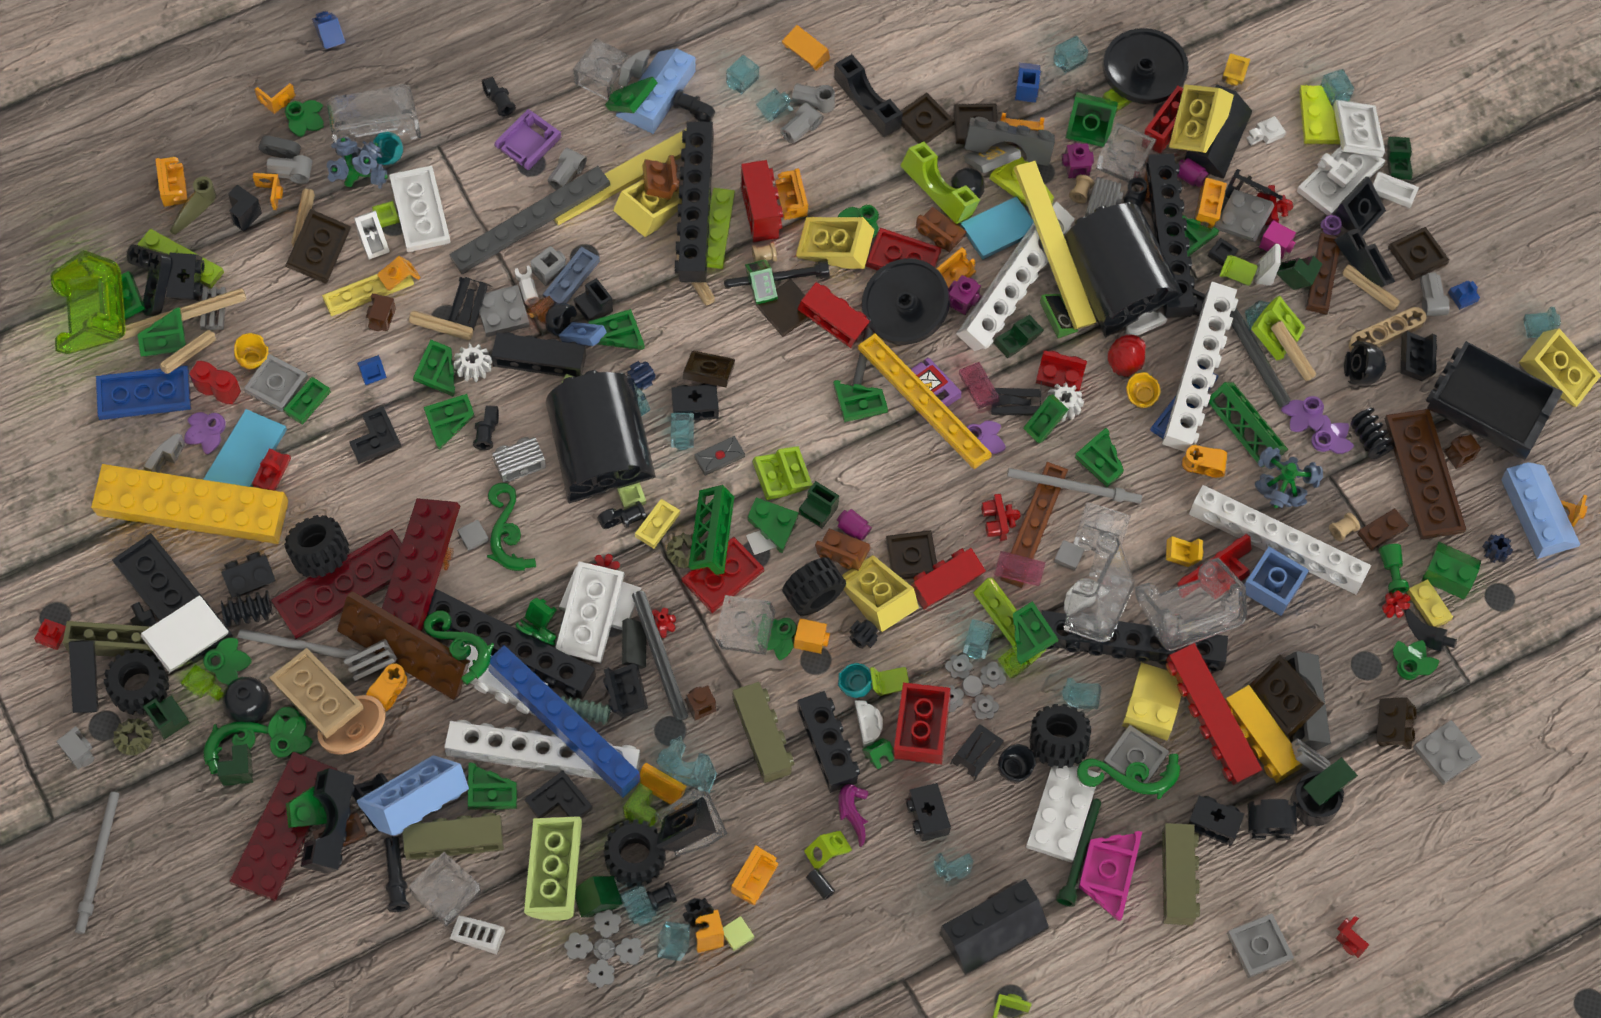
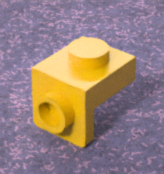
M1230 53L1222 79L1226 80L1225 83L1232 86L1243 84L1250 59Z
M1173 536L1167 539V561L1190 567L1202 560L1204 553L1203 540L1196 539L1193 542H1188Z

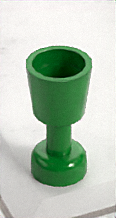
M1388 544L1380 547L1378 551L1384 568L1390 570L1392 581L1388 584L1389 593L1394 594L1395 591L1407 592L1410 589L1409 584L1406 580L1401 579L1399 570L1403 566L1401 545Z

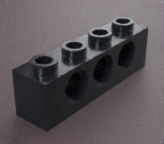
M825 691L799 699L797 709L829 792L832 793L840 790L844 785L857 784L860 770L857 762H852L850 757L852 750L849 741L844 740L841 734L843 732L840 719H835L833 714L835 706L832 698H827ZM817 717H824L827 719V722L818 723L815 719ZM825 738H833L836 742L829 745L823 740ZM834 759H840L844 762V764L841 766H836L832 763V761Z

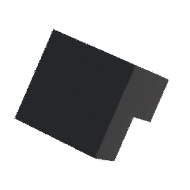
M236 185L228 193L232 205L229 212L233 225L244 232L262 214L259 200L239 185Z
M597 278L585 284L586 292L574 298L575 307L588 323L613 312L612 297Z

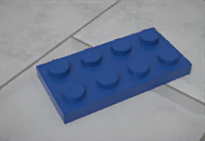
M179 366L169 374H166L161 369L96 376L99 420L191 410L188 366Z

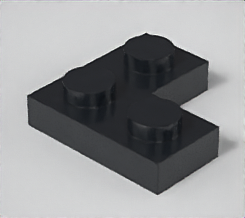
M384 406L362 414L370 433L349 441L358 464L401 447V443Z
M564 771L558 773L524 799L525 803L538 818H543L557 806H560L568 817L581 818L593 809L590 802Z

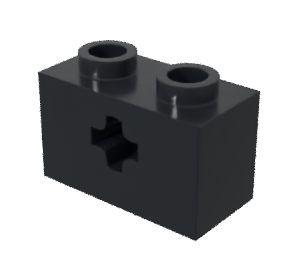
M170 252L171 268L166 297L199 301V296L203 292V284L200 282L201 274L204 273L205 269L202 256ZM188 274H189V275H190V278H189V279L187 278L186 280H184V279H183L184 275H188Z
M703 383L699 386L679 385L671 388L674 422L719 419L716 385Z
M938 783L910 789L909 796L906 799V806L908 812H913L915 820L912 821L915 835H920L921 842L949 835L951 825ZM927 809V812L931 813V816H928L926 812L923 813V810Z
M1199 795L1188 824L1194 825L1196 833L1232 846L1245 813L1240 812L1235 806H1225L1217 803L1212 797H1202ZM1214 816L1218 817V822L1214 821Z

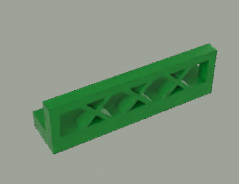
M1224 382L1210 396L1209 404L1257 463L1260 460L1258 454L1259 444L1266 445L1267 448H1278L1281 456L1289 450L1234 382ZM1222 393L1227 397V408L1220 407L1215 401ZM1231 411H1238L1240 413V425L1233 424L1231 421ZM1245 427L1252 428L1255 432L1254 441H1247L1244 437Z
M724 485L699 490L688 566L691 570L709 567L715 575L724 574L734 496ZM714 495L713 499L706 505V497ZM711 512L710 519L703 524L704 517ZM708 531V537L700 543V538ZM705 550V559L697 561L698 556Z

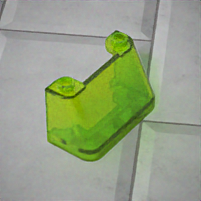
M83 250L50 273L53 290L57 294L67 297L69 333L62 332L55 337V351L63 354H72L112 343L124 337L126 330L121 270L115 261Z

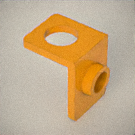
M291 83L273 98H270L260 88H255L257 100L274 114L282 107H286L295 97L294 88Z
M253 173L256 187L272 188L270 201L273 210H277L278 201L283 197V187L280 184L278 174ZM259 179H268L271 182L265 183L260 181Z
M401 256L395 258L377 274L389 291L408 275L418 280L421 278L412 263Z
M1583 495L1577 505L1560 500L1563 507L1569 511L1568 518L1573 527H1575L1580 518L1584 519L1588 507L1585 506L1587 495Z

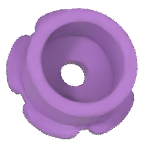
M1329 215L1325 220H1322L1321 228H1323L1325 234L1338 235L1341 232L1342 223L1339 217Z

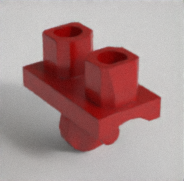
M1268 185V188L1275 192V185ZM1257 193V197L1274 203V208L1265 225H1270L1273 220L1279 223L1278 212L1281 213L1282 217L1288 216V211L1293 209V202L1286 199L1285 195H1282V200L1276 201V197Z
M269 448L265 458L260 462V468L252 485L260 489L275 491L291 460V456L281 454Z
M994 494L993 500L982 502L981 510L983 517L995 516L996 520L986 522L987 537L999 536L1000 541L1007 540L1006 534L1009 533L1007 522H1009V527L1013 528L1016 526L1015 521L1021 515L1019 510L1012 509L1011 504L1005 505L1006 511L1004 510L1001 494Z

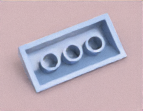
M677 48L658 52L639 80L654 77L658 82L635 113L617 112L616 116L654 134L673 106L678 90H683L694 75L695 57Z
M1527 462L1507 468L1501 481L1536 558L1539 559L1579 547L1581 544L1545 466Z
M432 755L358 799L357 803L379 831L393 836L402 833L407 826L420 822L430 812L441 809L442 805L448 801L459 798L461 793L468 790L469 787L460 763Z

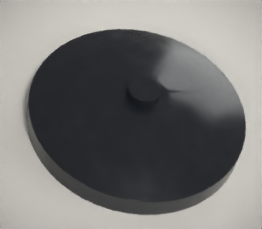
M1138 28L1123 32L1110 42L1103 59V73L1109 86L1121 97L1136 103L1156 104L1166 101L1177 86L1183 87L1188 74V59L1181 45L1168 34L1154 29Z
M910 258L896 260L880 268L870 278L862 297L863 314L870 320L868 326L881 339L897 345L914 344L930 337L941 327L950 307V292L942 274L931 264Z

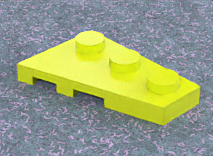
M1301 85L1299 92L1304 144L1341 145L1335 113L1323 87Z
M1021 156L1015 161L996 168L990 174L989 179L1013 197L1017 196L1019 201L1027 206L1013 169L1017 165L1029 163ZM1045 185L1050 201L1053 203L1054 196Z

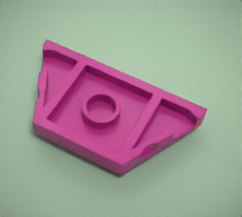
M1135 831L1134 834L1122 836L1120 834L1113 835L1106 839H1091L1089 842L1079 888L1118 921H1121L1142 831Z

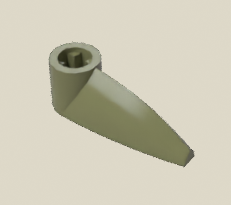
M201 176L195 179L193 182L194 192L178 213L170 229L171 233L176 235L214 202L216 193L210 178Z

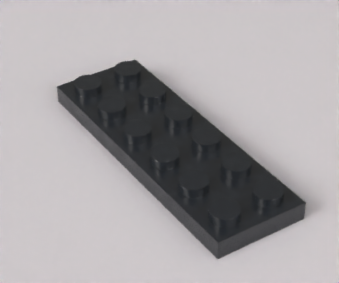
M152 533L112 559L115 566L159 621L199 595L201 596ZM219 617L218 619L229 631L228 635L191 658L190 660L193 664L204 658L208 651L216 649L220 641L233 637L230 630Z

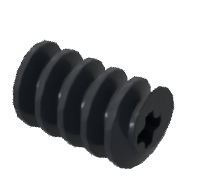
M1368 408L1357 413L1352 418L1350 424L1352 429H1355L1356 436L1360 437L1359 441L1361 444H1364L1363 448L1365 451H1368L1370 459L1380 458L1394 448V446H1388L1392 441L1391 437L1383 438L1387 435V430L1379 431L1383 427V423L1375 424L1379 416H1370L1375 411L1374 408Z
M268 590L265 591L264 598L260 596L259 592H256L255 599L253 600L249 593L246 594L245 601L241 599L240 595H237L235 603H233L230 597L227 598L226 604L221 600L223 620L227 627H231L232 620L238 626L241 624L242 618L246 624H249L251 616L255 622H259L261 615L265 621L269 620L270 613L273 615Z

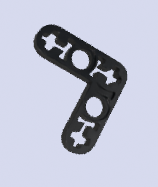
M132 244L127 251L128 263L149 270L143 298L145 306L143 313L146 316L159 315L163 310L171 268V257L167 253L146 246Z

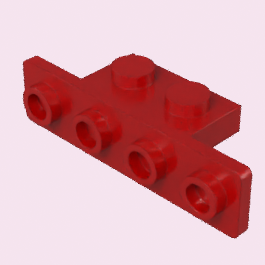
M1245 534L1241 538L1236 539L1230 546L1223 551H1219L1209 561L1199 565L1192 573L1182 577L1177 583L1179 597L1184 599L1200 587L1211 598L1216 600L1250 576L1249 569L1238 560L1252 550L1251 537Z

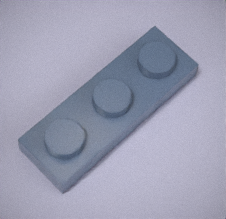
M581 247L543 293V299L553 305L567 303L600 262L599 256Z

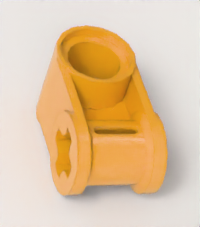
M1192 445L1187 449L1186 455L1182 459V467L1187 472L1207 475L1212 478L1225 476L1226 451L1199 445Z
M399 664L388 665L366 693V695L378 699L383 705L385 712L393 706L397 697L407 685L408 679L403 667Z

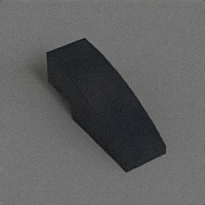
M1358 228L1334 239L1348 261L1371 282L1381 288L1395 282L1376 244L1367 246Z

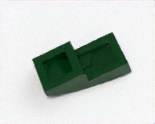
M1388 137L1389 176L1397 179L1411 180L1413 171L1410 160L1412 155L1410 138Z
M1029 314L1014 323L1012 329L996 337L994 344L1009 358L1043 333L1044 329Z
M1341 757L1306 784L1304 788L1321 806L1334 794L1345 788L1358 775Z

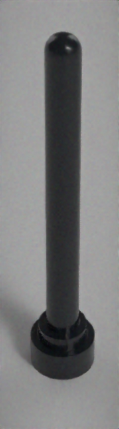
M827 260L818 261V264H814L813 267L772 272L774 281L813 275L821 279L830 277ZM748 276L726 279L724 281V286L727 288L750 285Z

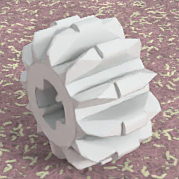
M469 343L468 349L461 347L460 353H455L454 369L457 370L458 376H464L467 382L473 378L477 383L479 376L485 379L486 372H491L490 364L492 363V357H490L486 348L481 349L479 344L472 348V345Z
M1064 383L1063 387L1056 384L1054 389H1050L1047 394L1048 396L1053 394L1069 409L1062 417V422L1065 421L1066 417L1073 420L1075 415L1081 413V407L1084 404L1083 399H1081V391H1075V385L1069 388L1067 383Z

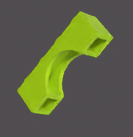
M925 142L910 147L900 165L905 172L955 224L971 218L980 199L967 186L953 188L943 180L938 169V156Z

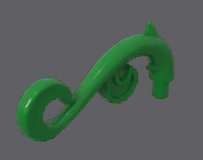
M497 483L488 492L489 502L497 508H502L504 503L497 499L501 493H507L510 496V501L493 526L490 537L492 554L487 555V558L512 571H525V568L536 567L535 558H518L514 553L512 556H509L501 546L503 534H508L507 537L503 538V541L511 546L520 542L521 532L517 525L506 523L516 503V491L508 483Z
M445 611L433 612L424 621V631L435 638L454 640L450 644L449 649L451 655L457 660H463L470 656V645L474 646L478 652L477 660H473V665L469 667V671L461 679L466 685L475 678L479 679L490 664L494 643L487 645L483 639L475 634L447 631L451 626V616ZM438 622L444 623L442 626L444 631H435L432 628Z
M283 707L275 713V715L278 714L282 718L289 719L300 716V713L292 707ZM231 722L218 728L217 724H214L203 751L205 764L209 766L211 774L218 773V753L222 750V747H219L224 738L233 733H244L243 738L238 737L237 734L233 736V746L247 744L249 749H251L256 742L254 732L268 734V726L254 722Z
M1177 754L1169 755V764L1166 765V771L1160 773V776H1163V778L1154 783H1141L1149 776V768L1141 762L1131 763L1126 768L1125 775L1096 759L1083 760L1077 769V777L1085 786L1095 787L1103 781V772L1097 777H1092L1087 771L1090 767H1099L1125 788L1140 794H1157V799H1161L1164 793L1175 785L1180 774ZM1135 776H1139L1141 778V782L1137 781L1135 779Z

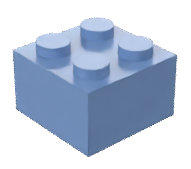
M1269 546L1248 577L1241 592L1282 616L1304 582L1309 570Z

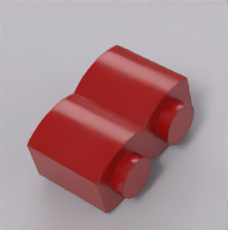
M197 361L189 373L197 391L205 395H213L222 403L233 404L241 392L238 381L233 374L228 371L217 370L208 362Z

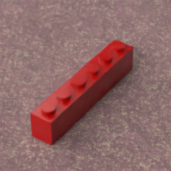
M1195 643L1169 655L1166 659L1168 662L1166 663V668L1171 676L1175 675L1179 683L1177 688L1181 696H1186L1190 703L1188 709L1193 718H1198L1201 724L1199 727L1200 732L1205 739H1209L1214 758L1222 763L1224 767L1222 773L1228 782L1231 781L1234 786L1261 772L1262 768Z

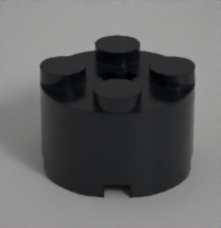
M1313 771L1304 775L1290 797L1291 803L1293 801L1296 802L1297 818L1306 826H1321L1329 823L1336 816L1343 803V789L1320 806L1304 788L1321 771Z
M1263 799L1260 805H1254V801L1247 803L1248 833L1252 835V840H1266V836H1276V840L1286 841L1291 840V836L1297 833L1296 802L1293 801L1291 805H1288V800Z

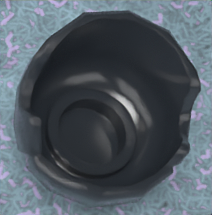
M966 167L958 170L952 176L951 187L961 188L967 186L980 198L984 193V179L978 170Z
M566 303L552 305L545 317V326L549 334L559 337V334L571 324V317L577 316L576 308Z
M1021 744L1009 746L1001 753L998 759V770L1000 775L1007 781L1015 783L1024 781L1031 775L1036 766L1034 752Z

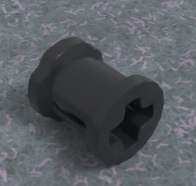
M666 882L665 886L653 892H646L654 912L669 902H677L669 882Z

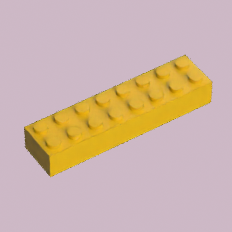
M102 464L91 508L97 516L279 544L289 500L284 492Z

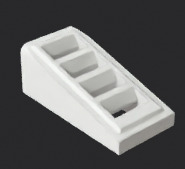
M1275 244L1256 264L1258 266L1255 273L1256 284H1273L1281 263L1280 244Z
M459 915L450 939L497 955L505 934V928ZM466 924L467 928L464 935H459L462 925ZM472 926L476 927L473 938H469ZM481 929L485 930L482 940H477ZM490 932L494 933L491 943L487 942Z

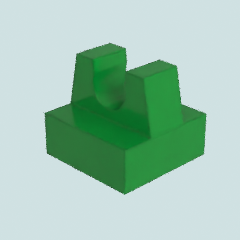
M536 597L530 602L524 618L538 629L541 626L547 628L557 609L555 607L550 608L546 605L544 599L539 600Z
M881 738L862 749L865 757L877 769L882 767L880 763L882 756H885L888 762L894 760L893 747L890 741Z

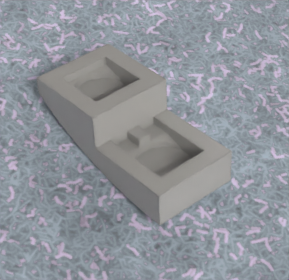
M646 49L634 54L623 64L618 82L619 85L626 87L632 76L641 79L647 68L650 50Z
M177 433L163 442L143 466L145 471L160 473L166 461L175 464L185 446L182 435Z

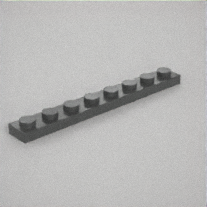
M596 166L450 253V258L461 274L611 186L610 181L600 167Z

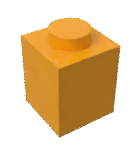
M799 618L794 648L821 654L823 646L827 647L829 643L830 633L826 632L827 624Z

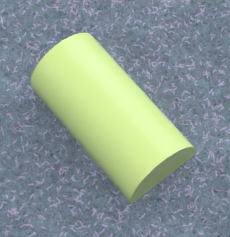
M580 817L533 818L524 907L526 915L537 919L553 921L567 920L573 917L582 819Z

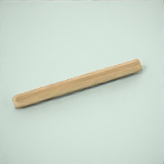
M243 288L181 307L182 320L184 321L246 301L245 291ZM173 310L115 329L116 335L119 340L137 336V334Z

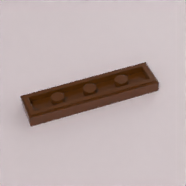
M1324 233L1319 235L1315 257L1322 263V266L1309 288L1305 309L1307 311L1328 314L1340 251L1334 240L1338 236Z

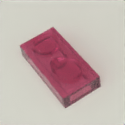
M980 362L959 370V375L978 409L999 401V395Z
M1001 551L994 575L1040 586L1046 562Z

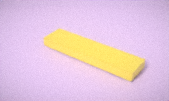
M376 274L324 294L322 297L332 317L371 302L372 293L386 296L412 286L414 282L411 275H408L389 291Z

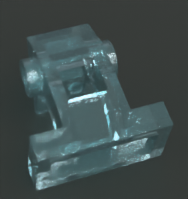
M679 736L676 740L672 739L668 749L666 748L661 751L656 760L660 770L682 784L698 788L700 793L709 795L717 776L709 755L699 752L695 762H684L681 759L686 744H684L682 736Z

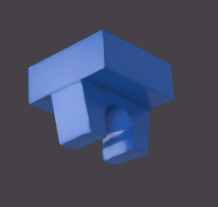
M1468 280L1450 288L1448 291L1459 310L1478 302L1480 299L1477 293L1478 287L1474 281L1470 282Z
M379 355L357 363L365 385L387 378Z

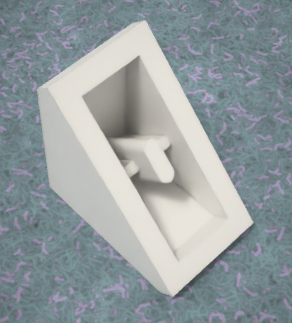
M375 210L354 218L358 236L368 259L390 252Z

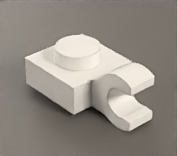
M1274 116L1257 123L1256 128L1249 131L1251 136H1248L1246 139L1250 145H1254L1261 140H1264L1267 145L1285 137L1286 131Z
M1325 153L1318 163L1319 168L1329 171L1327 177L1343 189L1358 173V170L1341 158L1337 162L1328 153Z

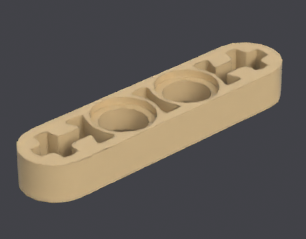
M1413 307L1357 332L1349 342V349L1352 351L1354 346L1351 345L1356 341L1370 342L1381 347L1400 338L1401 334L1406 331H1416L1423 326L1426 320V313L1419 307ZM1412 315L1415 318L1419 317V321L1417 319L1411 320ZM1399 323L1403 329L1396 331L1391 327V324ZM1379 331L1384 335V338L1376 339L1372 333Z

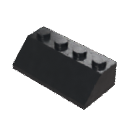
M1216 84L1215 88H1220L1234 95L1229 116L1207 152L1187 150L1185 160L1189 158L1204 167L1205 171L1209 174L1224 179L1252 114V109L1236 91Z
M1024 879L943 924L940 935L966 975L1043 932L1049 926L1038 897L1028 881Z

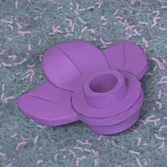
M1309 396L1304 401L1292 400L1281 409V412L1291 416V431L1301 432L1308 427L1318 431L1324 425L1325 418L1322 414L1324 404L1316 396Z
M203 412L194 413L187 419L191 427L185 433L184 442L188 445L201 443L204 453L208 455L221 442L220 434L225 430V419L218 413H211L209 415ZM216 420V424L211 427V423Z
M1323 415L1325 418L1324 425L1313 434L1311 438L1312 446L1320 452L1330 450L1337 454H1343L1350 451L1354 444L1346 439L1349 424H1331L1327 415ZM1319 440L1325 441L1326 444L1319 442Z
M984 421L980 425L971 424L967 426L973 434L978 436V440L992 454H998L1005 450L1004 442L996 435L1001 428L999 423Z

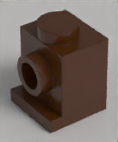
M372 293L371 300L373 305L368 307L366 315L369 319L368 327L374 331L382 330L388 332L396 311L394 298Z
M1472 434L1455 438L1451 442V446L1444 449L1443 452L1455 469H1458L1475 460L1481 447Z
M708 685L703 688L701 686L693 688L686 695V699H684L694 721L716 712V700Z

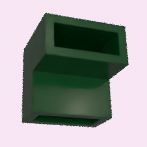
M1314 255L1303 259H1292L1280 263L1277 275L1293 290L1313 284L1322 263Z
M815 481L807 492L806 500L799 507V515L823 529L838 509L839 495Z
M169 696L160 703L155 698L143 706L147 716L164 740L190 723L172 696Z
M248 745L232 746L233 760L217 762L218 777L222 785L253 783L252 754Z
M592 876L576 886L575 899L581 917H593L597 913L606 910L613 911L623 904L614 876Z

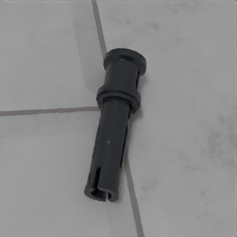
M390 837L384 839L389 880L385 888L389 893L390 902L387 908L390 912H403L410 908V903L406 900L408 884L403 880L400 838L392 837V846Z

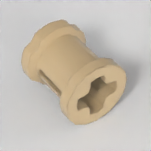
M1078 175L1075 179L1076 185L1069 192V197L1072 201L1081 204L1087 202V194L1094 187V181L1089 176Z
M774 242L761 247L753 245V261L772 260L776 262L777 253Z
M1346 513L1343 519L1329 525L1332 536L1341 542L1345 540V536L1360 529L1359 521L1352 513Z

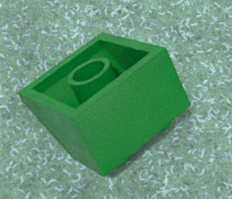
M1077 92L1065 138L1107 148L1118 102Z
M1438 542L1421 581L1428 579L1432 586L1464 600L1477 577L1481 560Z

